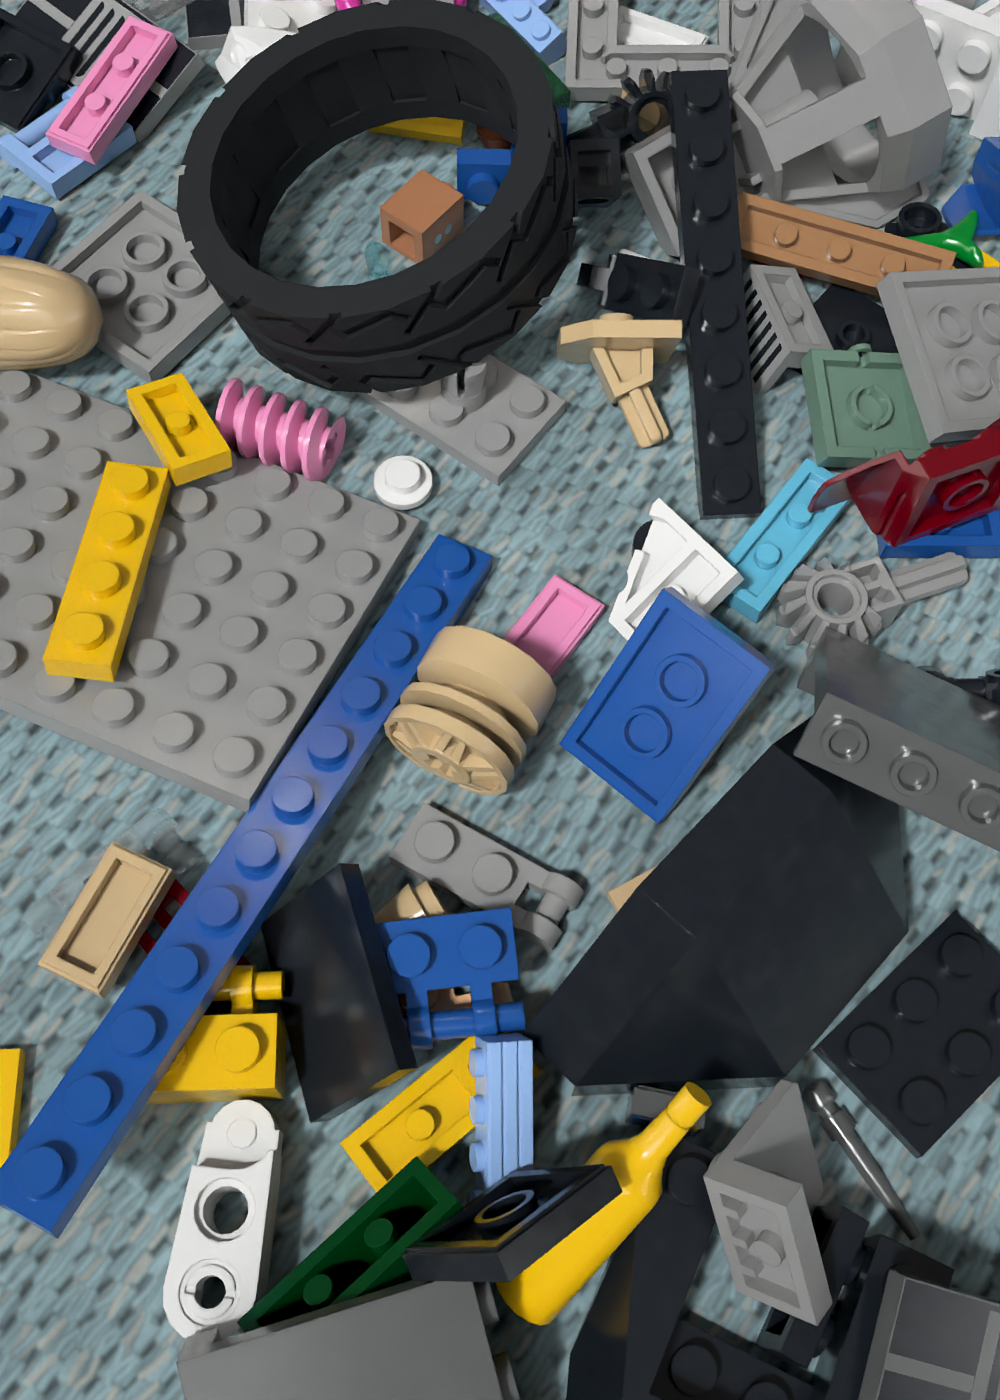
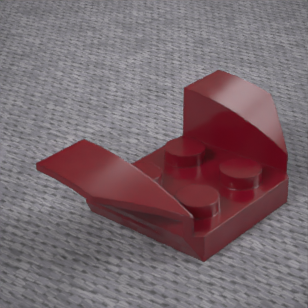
M1000 418L972 440L947 448L945 445L933 447L921 454L911 464H909L902 451L899 450L851 468L825 481L812 497L807 509L809 513L852 499L870 530L877 536L880 535L884 541L893 547L994 512L1000 508Z

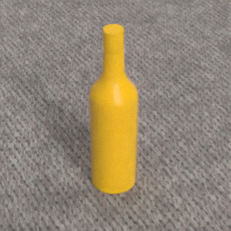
M687 1082L668 1103V1106L661 1111L643 1132L628 1139L606 1142L583 1165H611L623 1192L512 1281L496 1282L497 1289L503 1300L518 1316L529 1323L539 1326L550 1324L656 1205L662 1194L663 1168L668 1155L711 1106V1100L702 1088L692 1082Z

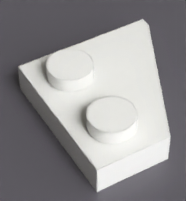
M660 498L652 504L649 516L653 521L642 551L635 549L627 570V585L618 594L608 620L627 641L663 588L672 586L710 614L744 580L731 564Z

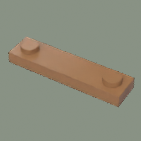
M741 191L738 199L741 253L743 258L771 266L796 268L799 274L880 297L876 284L890 272L951 269L956 256V252L743 191Z

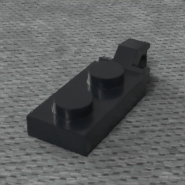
M617 253V255L609 254L606 268L581 263L577 285L601 290L598 305L605 306L604 309L626 313L646 320H682V328L687 329L702 270Z

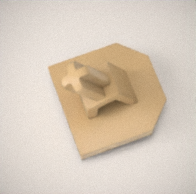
M609 313L601 315L599 319L561 327L557 340V359L576 364L593 365L610 404H619L637 445L641 449L649 448L669 436V430L649 386L653 381V364H667L681 341L682 320H634V317L630 314Z

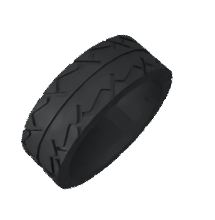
M389 0L388 5L374 2L336 11L297 28L298 33L285 35L251 58L223 87L225 91L222 95L214 97L194 128L181 165H186L184 174L179 175L177 213L185 242L191 241L194 246L190 253L257 352L286 374L289 373L295 379L330 391L371 393L372 389L379 392H389L423 386L466 369L465 363L478 362L505 344L542 307L539 304L542 298L550 297L569 262L577 226L572 225L573 217L578 216L576 180L563 138V131L556 104L553 100L552 89L533 51L508 26L479 11L473 13L468 7L437 0ZM439 117L465 120L493 130L515 146L509 171L491 203L465 232L433 256L396 274L356 285L324 287L285 282L259 271L260 245L270 216L282 196L310 164L343 141L368 129L395 121Z

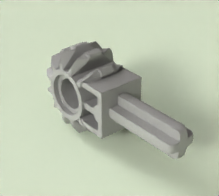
M948 552L887 572L879 556L851 564L850 560L843 564L840 569H834L825 556L816 563L814 569L802 564L794 571L791 580H788L787 584L782 585L777 597L780 607L776 614V626L789 628L786 635L787 646L799 644L803 640L809 644L806 649L807 661L826 626L868 645L869 640L874 638L880 629L891 625L903 605L965 584L969 578L966 570L967 562L962 555ZM820 606H827L833 609L838 615L829 614L825 612Z

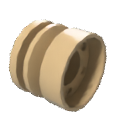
M462 625L446 626L436 634L417 666V675L420 682H412L403 690L400 696L401 704L395 707L384 723L385 734L397 750L420 768L447 781L459 784L460 787L473 793L498 796L509 788L514 778V767L520 765L526 755V744L523 739L527 740L538 733L555 701L557 688L549 673L530 655L512 643L483 630Z

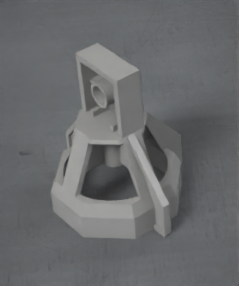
M761 0L728 79L737 202L741 191L858 225L879 228L898 217L899 211L905 205L925 201L929 197V189L925 177L940 169L953 106L923 16L908 0ZM828 30L847 52L861 77L860 80L846 87L842 85L834 62ZM873 119L876 120L879 142L864 125ZM670 125L620 153V157L660 247L666 255L679 257Z

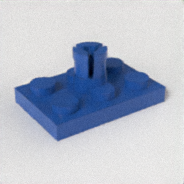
M672 586L663 588L559 744L656 823L660 824L675 809L778 665Z

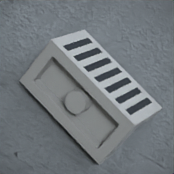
M750 264L743 274L751 381L755 395L767 393L787 367L801 368L800 360L810 349L834 350L796 268Z

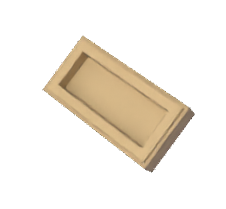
M112 841L38 962V965L44 970L106 999L176 878L174 871Z

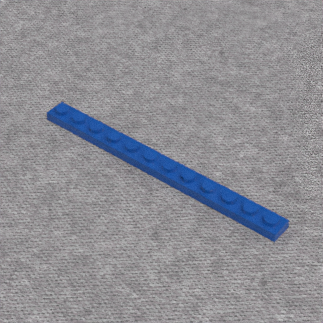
M438 534L0 1168L1 1207L57 1239L60 1237L384 738V723L391 711L401 704L400 696L403 690L412 682H420L417 675V666L434 637L444 627L456 626L482 587L492 569V555Z

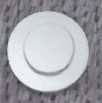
M403 455L389 458L377 468L374 474V490L378 499L393 509L408 510L418 507L428 499L432 491L433 484L430 469L424 462L412 456Z

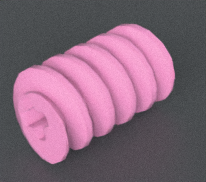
M236 377L230 379L223 389L215 414V426L229 448L239 451L243 458L249 459L253 456L261 459L262 464L270 467L275 464L282 466L283 470L289 474L293 472L303 473L305 479L309 481L317 480L322 482L331 472L342 451L346 432L345 416L339 417L331 428L328 427L329 411L325 407L320 406L316 408L310 420H308V408L304 400L298 399L294 401L287 413L286 396L283 393L277 391L271 396L267 405H265L266 395L265 389L257 384L252 386L244 398V382Z

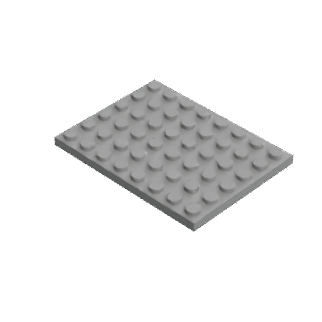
M25 370L0 371V709L247 812L289 752L405 560L420 531V519L320 481H309L305 479L304 475L296 472L289 474L282 467L275 464L270 467L262 464L259 458L253 456L249 459L243 458L239 451L231 449L233 465L231 468L179 486H175L170 477L171 488L115 682L48 675L42 660L107 461L165 467L131 410Z

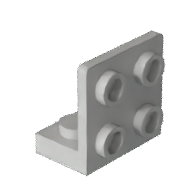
M781 1079L765 1100L754 1107L748 1121L724 1151L719 1152L713 1158L703 1178L736 1291L818 1326L833 1303L810 1216V1211L823 1194V1183L798 1083Z

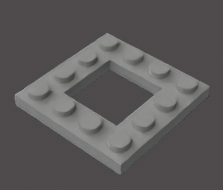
M569 0L565 101H607L610 94L621 97L623 91L621 79L628 76L639 87V75L643 68L652 70L655 81L663 71L727 70L729 79L761 0H718L717 45H617L619 0Z

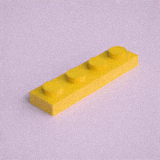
M107 461L42 660L48 675L115 682L171 488L169 468Z

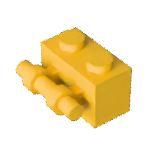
M236 965L213 999V1001H231V1014L202 1016L146 1104L285 1100L287 1029L278 1013L257 1014V1000L284 999V971L257 972L256 965Z

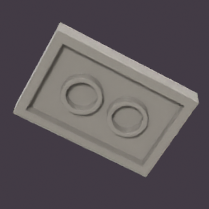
M491 354L478 362L465 363L466 369L427 385L389 392H379L372 389L371 393H362V399L497 486L503 482L566 410L565 399Z

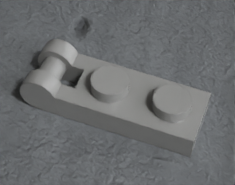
M424 802L389 855L392 864L423 881L427 880L431 886L476 911L511 907L514 933L546 951L553 949L562 933L558 924L566 910L574 911L584 894L583 889L570 878L556 872L547 871ZM527 888L543 896L535 912L526 911L517 906Z

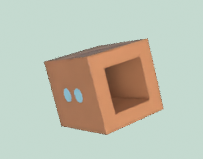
M421 169L380 206L382 242L416 264L433 256L464 230V195L458 192L451 184L440 181Z

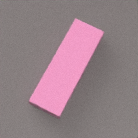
M129 16L45 133L51 146L96 165L178 48L173 33Z

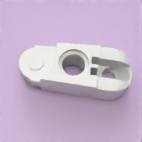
M251 1100L233 1101L224 1106L215 1115L212 1122H207L197 1165H192L163 1286V1307L169 1323L184 1338L217 1327L221 1340L244 1333L237 1321L267 1294L283 1158L281 1156L283 1133L278 1130L273 1115L260 1103ZM231 1192H242L248 1202L246 1220L238 1230L229 1234H221L214 1223L216 1204L223 1196ZM217 1276L224 1283L226 1295L218 1306L211 1309L204 1308L200 1305L204 1283L207 1279Z

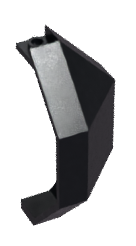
M811 717L773 743L640 883L522 1035L531 1039L533 1046L575 1086L571 1096L631 1094L638 1085L674 1092L680 1091L687 1082H692L703 1090L774 1087L789 1074L908 933L899 805L794 756L793 751Z

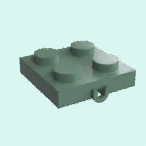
M861 343L852 346L847 351L810 349L800 360L817 467L854 468L899 450L902 451L909 464H911L921 454L931 449V444L928 442L899 353L872 352L870 344ZM858 352H862V357H859Z

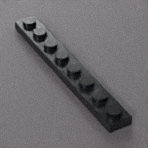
M727 70L671 71L667 87L680 265L702 270L688 326L685 329L700 520L755 518L761 515L762 510Z

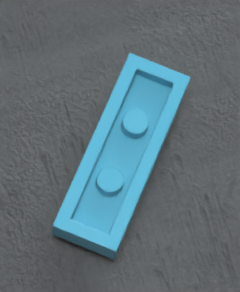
M805 459L725 558L740 573L744 580L722 602L754 623L759 620L779 594L782 585L787 584L794 571L802 565L852 499L809 513L807 508L818 488L825 481L836 475L823 467H817V464L810 459Z

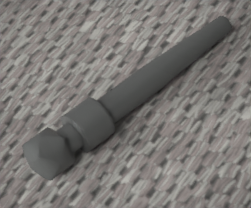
M816 1081L808 1085L802 1092V1098L812 1112H819L823 1118L820 1125L831 1141H838L862 1178L911 1241L921 1234L876 1162L853 1131L856 1125L843 1107L838 1110L834 1105L835 1095L826 1082Z

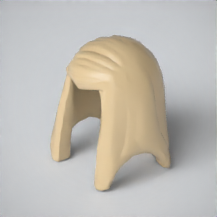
M0 255V371L55 367L88 355L98 343L103 324L100 304L93 289L80 277L49 265L20 257Z

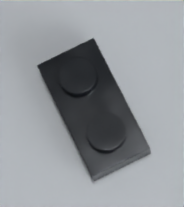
M816 1206L811 1217L833 1302L818 1326L771 1307L755 1342L756 1346L779 1360L808 1369L812 1358L822 1354L830 1342L835 1327V1318L831 1314L842 1287L851 1283L857 1276L865 1257L866 1248L862 1241L870 1222L844 1206Z

